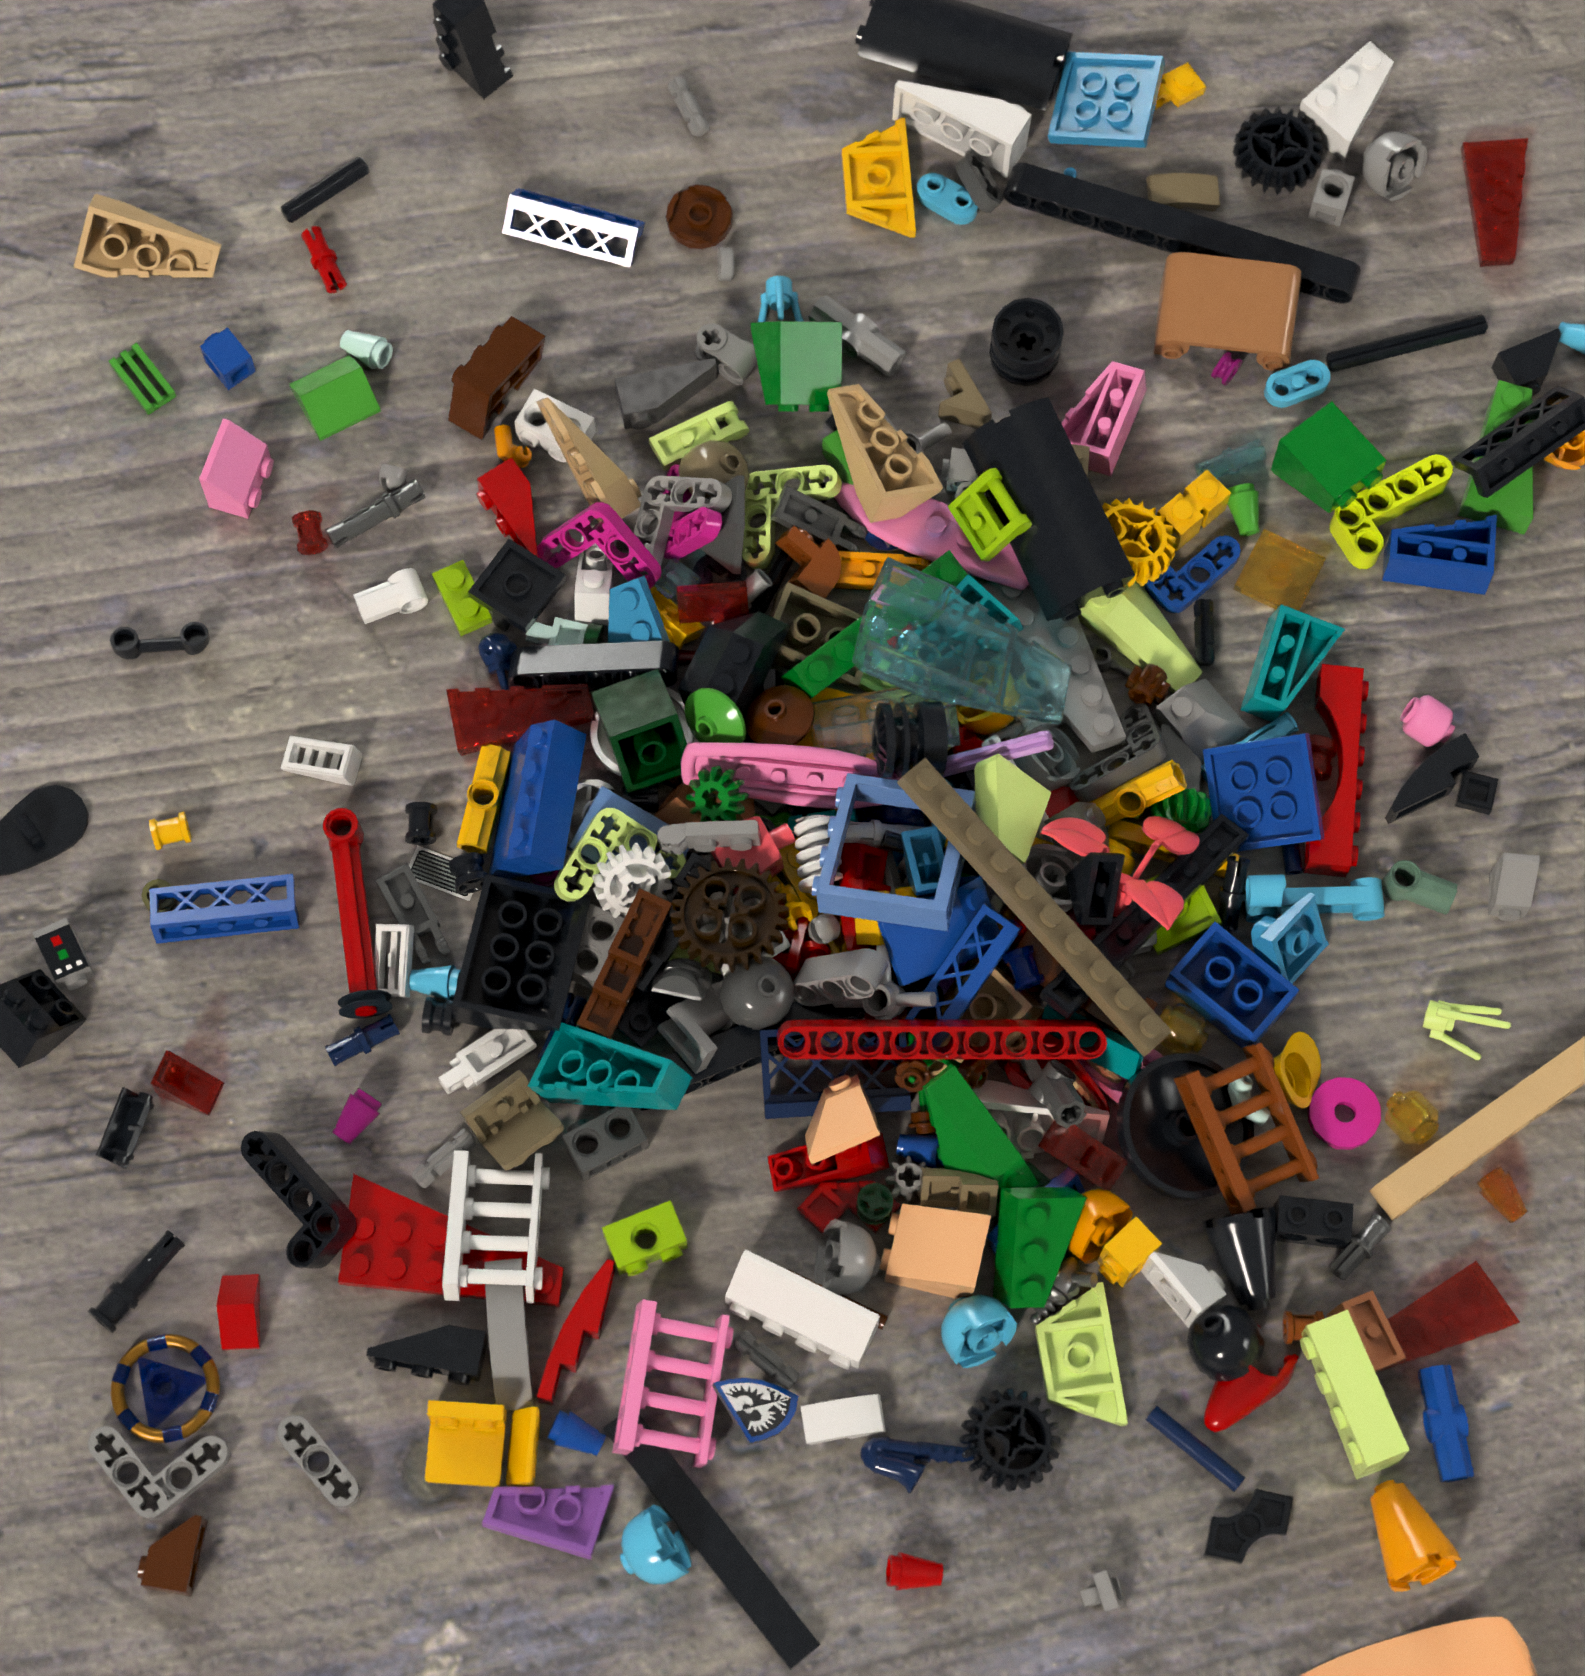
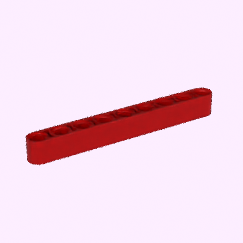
M793 1019L784 1022L777 1033L779 1050L790 1059H1095L1104 1053L1107 1046L1106 1036L1096 1022L1087 1019ZM794 1031L801 1033L804 1036V1041L801 1045L790 1047L785 1044L784 1038L788 1033ZM943 1031L951 1035L950 1042L944 1047H936L931 1043L933 1036L938 1032ZM980 1031L988 1035L986 1043L981 1047H973L968 1043L970 1036L975 1032ZM1017 1031L1024 1034V1041L1021 1045L1017 1047L1006 1045L1005 1041L1010 1033ZM1054 1031L1061 1034L1060 1042L1056 1046L1046 1047L1042 1044L1043 1038L1047 1033ZM1090 1031L1097 1033L1098 1037L1094 1045L1083 1047L1079 1044L1080 1037L1084 1033ZM827 1032H836L841 1036L840 1042L834 1047H826L821 1043L822 1036ZM864 1032H873L878 1036L876 1043L871 1047H863L858 1043L859 1036ZM901 1032H910L915 1036L912 1044L907 1047H900L895 1044V1038Z

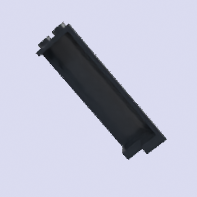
M870 0L869 5L872 8L866 26H859L855 39V44L860 45L858 56L1045 111L1051 104L1058 75L1065 64L1073 33L960 0Z
M1049 397L1009 410L1010 416L1003 418L997 423L993 419L973 432L962 444L978 477L988 469L997 468L1002 476L1001 482L1020 512L1026 514L1030 519L1031 527L1026 532L1016 536L1010 544L1046 620L1051 621L1062 618L1063 621H1069L1081 614V608L1091 598L1104 595L1107 598H1113L1123 593L1126 589L1125 585L1135 576V573ZM988 489L986 494L1005 527L1010 521L990 489Z

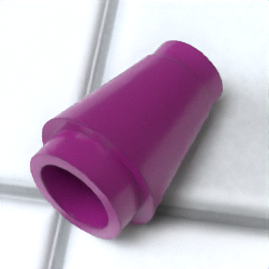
M358 1088L354 1095L350 1093L332 1133L348 1144H351L380 1115L377 1111L382 1106V1103Z

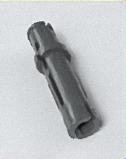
M413 479L389 494L384 492L380 495L381 498L374 503L360 509L337 524L326 528L325 531L334 547L338 548L390 517L397 518L400 516L399 512L425 499L424 492L417 480Z

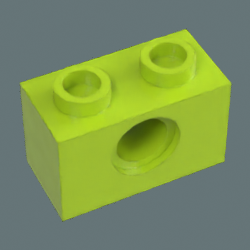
M671 1200L602 1227L604 1239L612 1259L615 1261L619 1275L627 1273L628 1276L640 1274L649 1268V1263L662 1259L663 1263L670 1262L683 1255L682 1250L688 1248L687 1239ZM645 1233L651 1234L657 1241L653 1247L642 1249L636 1244V1240L640 1235Z

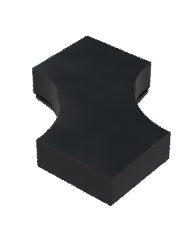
M1255 1489L1249 1505L1240 1513L1230 1517H1212L1204 1556L1242 1564L1249 1547L1255 1541L1270 1535L1285 1536L1287 1534L1293 1497Z

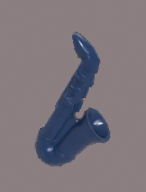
M887 1436L871 1438L863 1444L860 1450V1457L868 1469L875 1474L898 1481L906 1488L909 1494L915 1488L926 1467L923 1464L914 1463V1460L919 1459L922 1463H929L931 1460H935L937 1463L947 1461L949 1464L958 1461H973L972 1456L968 1458L962 1457V1452L970 1448L969 1444L966 1447L921 1441H916L915 1443L889 1439Z

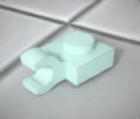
M555 617L553 626L534 622L528 632L525 633L527 635L526 641L534 644L547 643L548 646L583 644L588 624Z

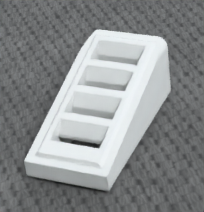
M290 736L281 769L321 780L354 786L362 760V753L354 745ZM301 748H306L302 764H298L297 761ZM315 751H319L315 766H311ZM332 754L330 767L326 768L329 755Z

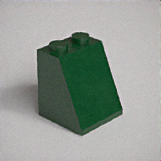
M658 669L591 692L600 721L628 793L681 774V759L687 742L678 714Z

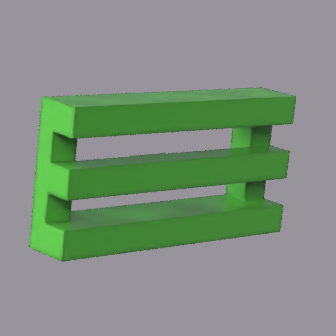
M135 343L131 346L132 350L129 352L124 350L120 353L121 357L118 359L113 357L109 360V363L149 415L177 396L138 343ZM138 357L165 392L163 396L158 393L133 359ZM127 364L153 397L154 402L151 404L148 402L122 368L124 365Z

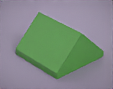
M350 355L289 384L290 389L320 441L381 412L362 367Z

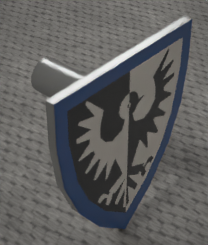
M750 1378L727 1379L712 1384V1387L734 1421L727 1431L729 1438L738 1441L743 1435L748 1445L775 1437L788 1426L796 1412L799 1396L779 1385Z

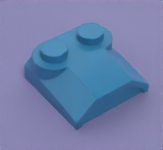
M1308 893L1277 919L1271 916L1263 917L1254 924L1251 931L1255 954L1292 984L1329 945L1316 905V896L1312 893Z

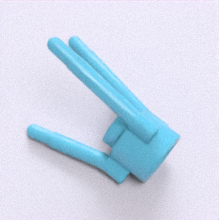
M773 276L767 279L765 282L766 292L761 294L758 322H765L768 306L772 310L777 311L778 320H783L784 310H787L790 305L795 321H803L798 304V293L792 291V280L786 276Z

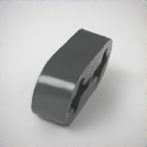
M968 152L955 165L956 171L975 205L982 211L991 213L1003 202V194L985 162L975 153Z

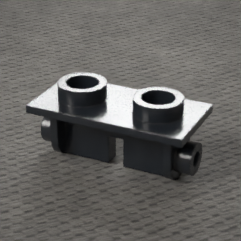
M122 1087L96 1156L127 1169L129 1161L134 1158L132 1154L149 1110L154 1107V1104H152L153 1096L143 1092L137 1094Z

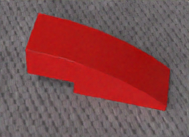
M844 843L841 853L842 864L840 865V873H843V878L839 880V886L868 891H889L890 894L891 886L882 884L888 851L861 843ZM840 916L847 950L852 951L864 948L876 950V945L857 944L855 918Z

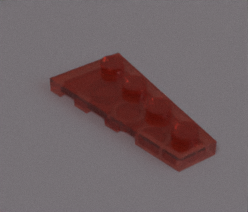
M1528 138L1464 142L1460 150L1480 267L1513 265L1515 261Z
M588 684L543 685L541 689H525L524 686L510 687V690H491L490 687L475 688V691L462 692L459 689H446L457 750L461 756L478 752L481 746H488L489 744L501 746L516 742L533 724L557 720L573 727L596 721Z
M1475 1261L1387 1319L1406 1358L1376 1373L1518 1325L1520 1321L1481 1266Z

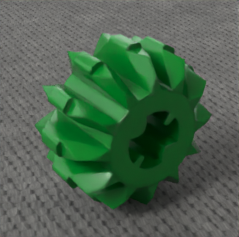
M720 766L712 767L710 772L706 769L699 771V780L693 779L689 783V786L695 792L687 794L685 798L688 801H695L696 806L690 809V813L696 814L701 812L700 822H709L710 820L736 821L735 814L740 815L745 812V807L739 801L746 800L749 796L745 792H739L738 787L743 786L744 780L733 781L734 770L728 769L723 773ZM716 790H717V791L719 792V793H718V799L721 800L722 802H720V803L715 802L717 796L713 793V791H716Z
M1190 788L1151 805L1150 816L1165 817L1179 823L1187 831L1202 833L1209 826L1212 808L1210 807V800L1204 792H1196L1195 788Z

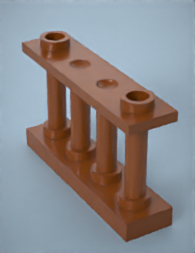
M1262 1042L1242 1048L1247 1058L1246 1060L1206 1078L1200 1074L1199 1070L1184 1073L1173 1078L1230 1214L1245 1213L1256 1208L1257 1206L1253 1199L1255 1193L1294 1175L1297 1176L1299 1183L1319 1179L1316 1171L1318 1168L1317 1160L1312 1151L1307 1149L1274 1072V1059L1270 1051L1264 1048ZM1253 1073L1261 1091L1260 1094L1223 1111L1215 1110L1210 1098L1213 1090ZM1268 1107L1276 1126L1275 1128L1235 1146L1229 1143L1224 1131L1226 1125ZM1282 1141L1290 1159L1289 1162L1252 1179L1244 1178L1239 1166L1240 1159Z

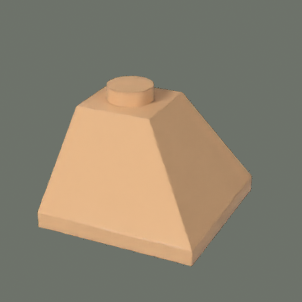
M858 1074L853 1077H849V1075L840 1076L829 1083V1087L823 1090L805 1134L808 1157L811 1164L880 1135L875 1112Z

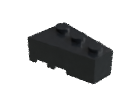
M436 0L432 4L434 13L433 23L437 32L436 41L440 51L439 60L447 70H454L483 99L487 98L513 77L511 69L501 62L500 58L505 54L502 46H495L492 35L496 30L484 0Z

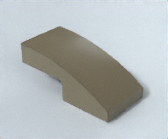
M1166 173L1149 175L1146 178L1148 200L1181 210L1184 207L1214 212L1220 206L1217 176L1196 173Z
M922 1167L919 1193L920 1206L957 1207L958 1211L995 1216L998 1181L963 1171Z

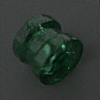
M878 1183L868 1184L863 1187L857 1196L856 1211L859 1218L869 1225H879L887 1221L892 1214L894 1201L891 1191L886 1186Z

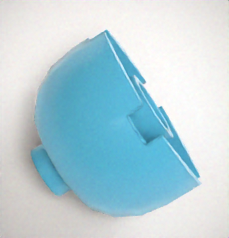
M987 1295L960 1297L949 1306V1311L946 1313L941 1325V1338L947 1353L956 1365L959 1362L962 1368L979 1366L996 1356V1352L991 1349L998 1346L1001 1341L1007 1346L1016 1332L1017 1322L1005 1306L993 1297Z
M650 1506L628 1522L623 1530L621 1543L623 1553L620 1554L621 1563L629 1574L635 1573L641 1580L653 1585H665L689 1573L690 1571L687 1569L691 1567L689 1550L679 1530L674 1534L666 1524L672 1519L659 1506Z

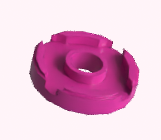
M1337 1077L1324 1082L1313 1093L1308 1107V1123L1313 1134L1319 1140L1321 1139L1324 1143L1329 1144L1328 1146L1337 1150H1352L1363 1146L1376 1133L1381 1121V1106L1375 1093L1365 1083L1353 1078ZM1339 1105L1348 1106L1353 1111V1120L1350 1122L1339 1121L1334 1114L1335 1107Z

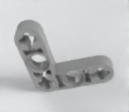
M655 476L649 480L644 489L634 534L661 566L674 512H693L700 507H707L722 513L731 503V489L728 485L712 478ZM689 487H692L693 494L691 498L683 503L684 492ZM665 489H666V490L670 491V496L667 495V494H659V493H660V492H664ZM705 493L708 494V495H717V496H716V497H713V498H711V500H709V499L705 498ZM658 518L656 530L649 534L648 527L651 521ZM633 557L630 562L633 563L636 558ZM646 571L640 572L642 575L648 574Z
M109 1426L99 1427L92 1432L88 1440V1449L91 1455L133 1509L142 1518L149 1521L164 1517L221 1471L230 1459L228 1445L220 1437L206 1436L196 1442L157 1475L153 1476L124 1437L114 1428ZM103 1436L108 1439L115 1437V1440L111 1443L112 1447L120 1456L124 1450L128 1454L115 1461L107 1451L101 1450L98 1452V1449L101 1447L99 1439ZM208 1445L213 1448H217L220 1445L221 1449L217 1453L220 1459L215 1463L208 1459L200 1466L205 1472L200 1476L197 1468L188 1460L194 1456L195 1460L200 1462L207 1455L204 1449ZM115 1461L111 1468H109L107 1464ZM127 1463H134L139 1468L138 1478L130 1484L122 1483L119 1479L120 1468ZM179 1468H187L192 1473L191 1483L185 1488L179 1489L174 1487L172 1484L173 1473ZM149 1479V1480H150V1484H147V1485H144V1486H143V1484L146 1482V1480ZM143 1486L153 1497L160 1495V1498L157 1500L159 1508L156 1511L150 1508L143 1510L146 1500L138 1491L133 1497L130 1495V1492Z

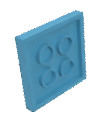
M1067 52L1049 127V142L1055 144L1146 148L1165 66L1163 56Z

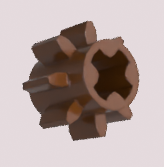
M1147 664L1143 669L1138 666L1133 668L1128 676L1125 687L1130 689L1128 696L1135 704L1145 703L1149 707L1153 702L1157 705L1163 702L1171 684L1166 682L1167 675L1163 669L1154 664Z

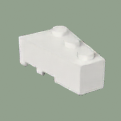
M1371 41L1301 101L1297 115L1298 118L1305 114V124L1314 122V132L1321 133L1320 143L1342 163H1344L1354 141L1357 139L1367 117L1370 115L1387 84L1394 63Z

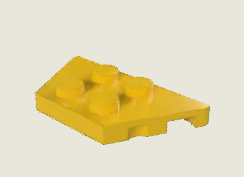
M899 118L895 120L894 126L882 132L876 130L867 135L864 140L855 141L842 148L841 157L846 213L904 236L914 238L916 236L906 121L905 118Z

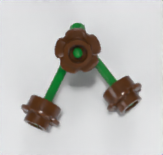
M910 1032L906 1034L909 1045L912 1044L915 1037ZM904 1059L896 1068L895 1081L899 1087L905 1088L909 1092H918L920 1111L910 1113L911 1124H908V1127H915L916 1134L936 1132L935 1128L931 1125L923 1086L931 1080V1073L928 1071V1067L936 1060L946 1065L953 1064L973 1090L974 1088H981L987 1080L989 1072L985 1068L986 1062L984 1059H964L962 1063L954 1059Z

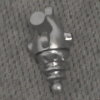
M1068 1248L1045 1307L1033 1308L1036 1313L1030 1316V1322L1033 1325L1041 1323L1043 1320L1042 1316L1048 1318L1050 1316L1048 1312L1055 1311L1054 1305H1063L1073 1296L1077 1295L1080 1290L1079 1286L1094 1288L1097 1285L1098 1277L1096 1273L1079 1271L1078 1260L1072 1257V1252Z

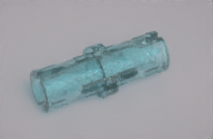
M1255 439L1253 442L1233 450L1231 448L1224 449L1221 455L1197 463L1195 465L1197 476L1199 477L1207 469L1216 478L1229 473L1230 475L1238 474L1241 468L1260 460H1265V448L1263 445L1258 447L1262 442L1259 439Z

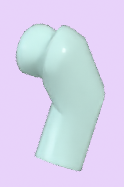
M1248 1075L1229 1083L1228 1093L1232 1106L1251 1098L1250 1091L1253 1081ZM1263 1108L1245 1116V1118L1262 1127L1266 1123L1270 1111Z

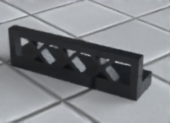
M1557 385L1454 457L1452 461L1455 468L1472 475L1478 494L1488 498L1585 430V398L1581 394ZM1559 399L1563 400V401L1560 402L1559 404L1552 405L1553 403H1555V402L1558 401ZM1534 419H1536L1535 421H1533V422H1531V423H1526V422L1529 421V420H1534ZM1509 438L1506 441L1499 442L1502 439ZM1477 457H1482L1475 463L1471 462L1473 459Z

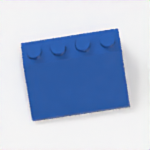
M550 720L531 725L513 745L488 875L511 879L563 869L587 734L557 720Z

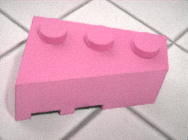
M1112 361L1086 390V395L1074 409L1071 407L1065 414V419L1061 424L1071 444L1090 446L1088 470L1112 476L1146 393L1145 370Z

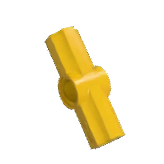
M490 744L488 746H481L473 781L467 790L468 801L457 841V848L467 853L478 852L487 854L496 816L501 809V796L512 756L510 751L500 746ZM483 794L493 797L492 801L486 805L477 804L475 801Z
M1172 759L1134 777L1088 803H1095L1101 809L1106 819L1104 824L1106 827L1125 817L1133 818L1139 816L1146 807L1185 790L1187 782L1180 765ZM1126 792H1133L1140 799L1132 800L1126 795Z

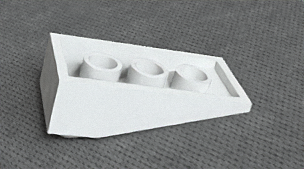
M900 80L895 84L892 120L905 118L906 127L962 156H965L968 152L975 153L985 162L989 170L1005 178L1009 177L1013 165L1019 161L1027 147L1031 114L1018 104H1010L1002 99Z

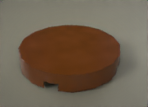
M693 185L682 192L680 190L674 194L667 206L666 223L669 232L678 243L688 248L705 249L716 246L726 238L732 226L733 212L731 205H729L721 191L711 186Z

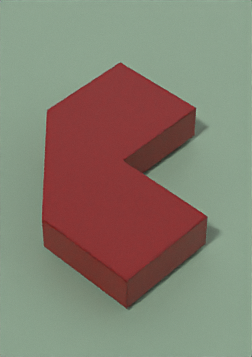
M874 1180L846 1183L821 1182L797 1208V1212L823 1234L825 1227L831 1220L840 1219L849 1209L876 1234L892 1217V1213H896L901 1205Z

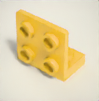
M428 1400L427 1416L430 1420L425 1470L426 1482L499 1487L501 1483L507 1417L504 1405Z

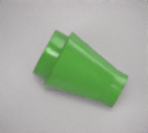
M1252 483L1228 488L1231 492L1228 507L1238 527L1239 535L1250 536L1259 533V491H1255L1254 484Z

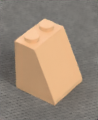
M902 1204L900 1214L892 1213L888 1234L894 1236L892 1249L884 1248L879 1270L886 1271L884 1282L955 1299L973 1296L991 1216Z

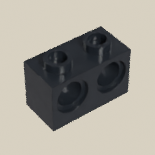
M1280 1195L1274 1203L1276 1241L1344 1249L1352 1237L1354 1204Z

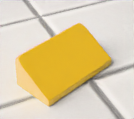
M538 1407L515 1410L512 1414L505 1481L507 1486L531 1487L535 1485L541 1413Z

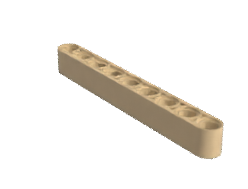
M1585 1036L1375 1185L1369 1192L1391 1221L1404 1214L1585 1084Z

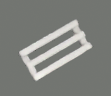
M376 924L374 963L378 990L389 992L391 997L410 998L409 977L412 970L413 925ZM388 932H391L390 953L388 954V988L384 989Z

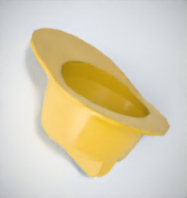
M1298 1031L1289 1037L1283 1052L1273 1058V1069L1288 1105L1295 1104L1297 1107L1304 1109L1309 1107L1312 1095L1319 1081L1321 1059L1314 1040L1307 1033Z

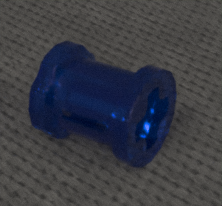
M1033 945L1013 950L1003 956L1004 962L1009 963L1016 981L1013 985L1015 991L1034 987L1046 980L1044 974L1039 973L1033 953L1035 950Z

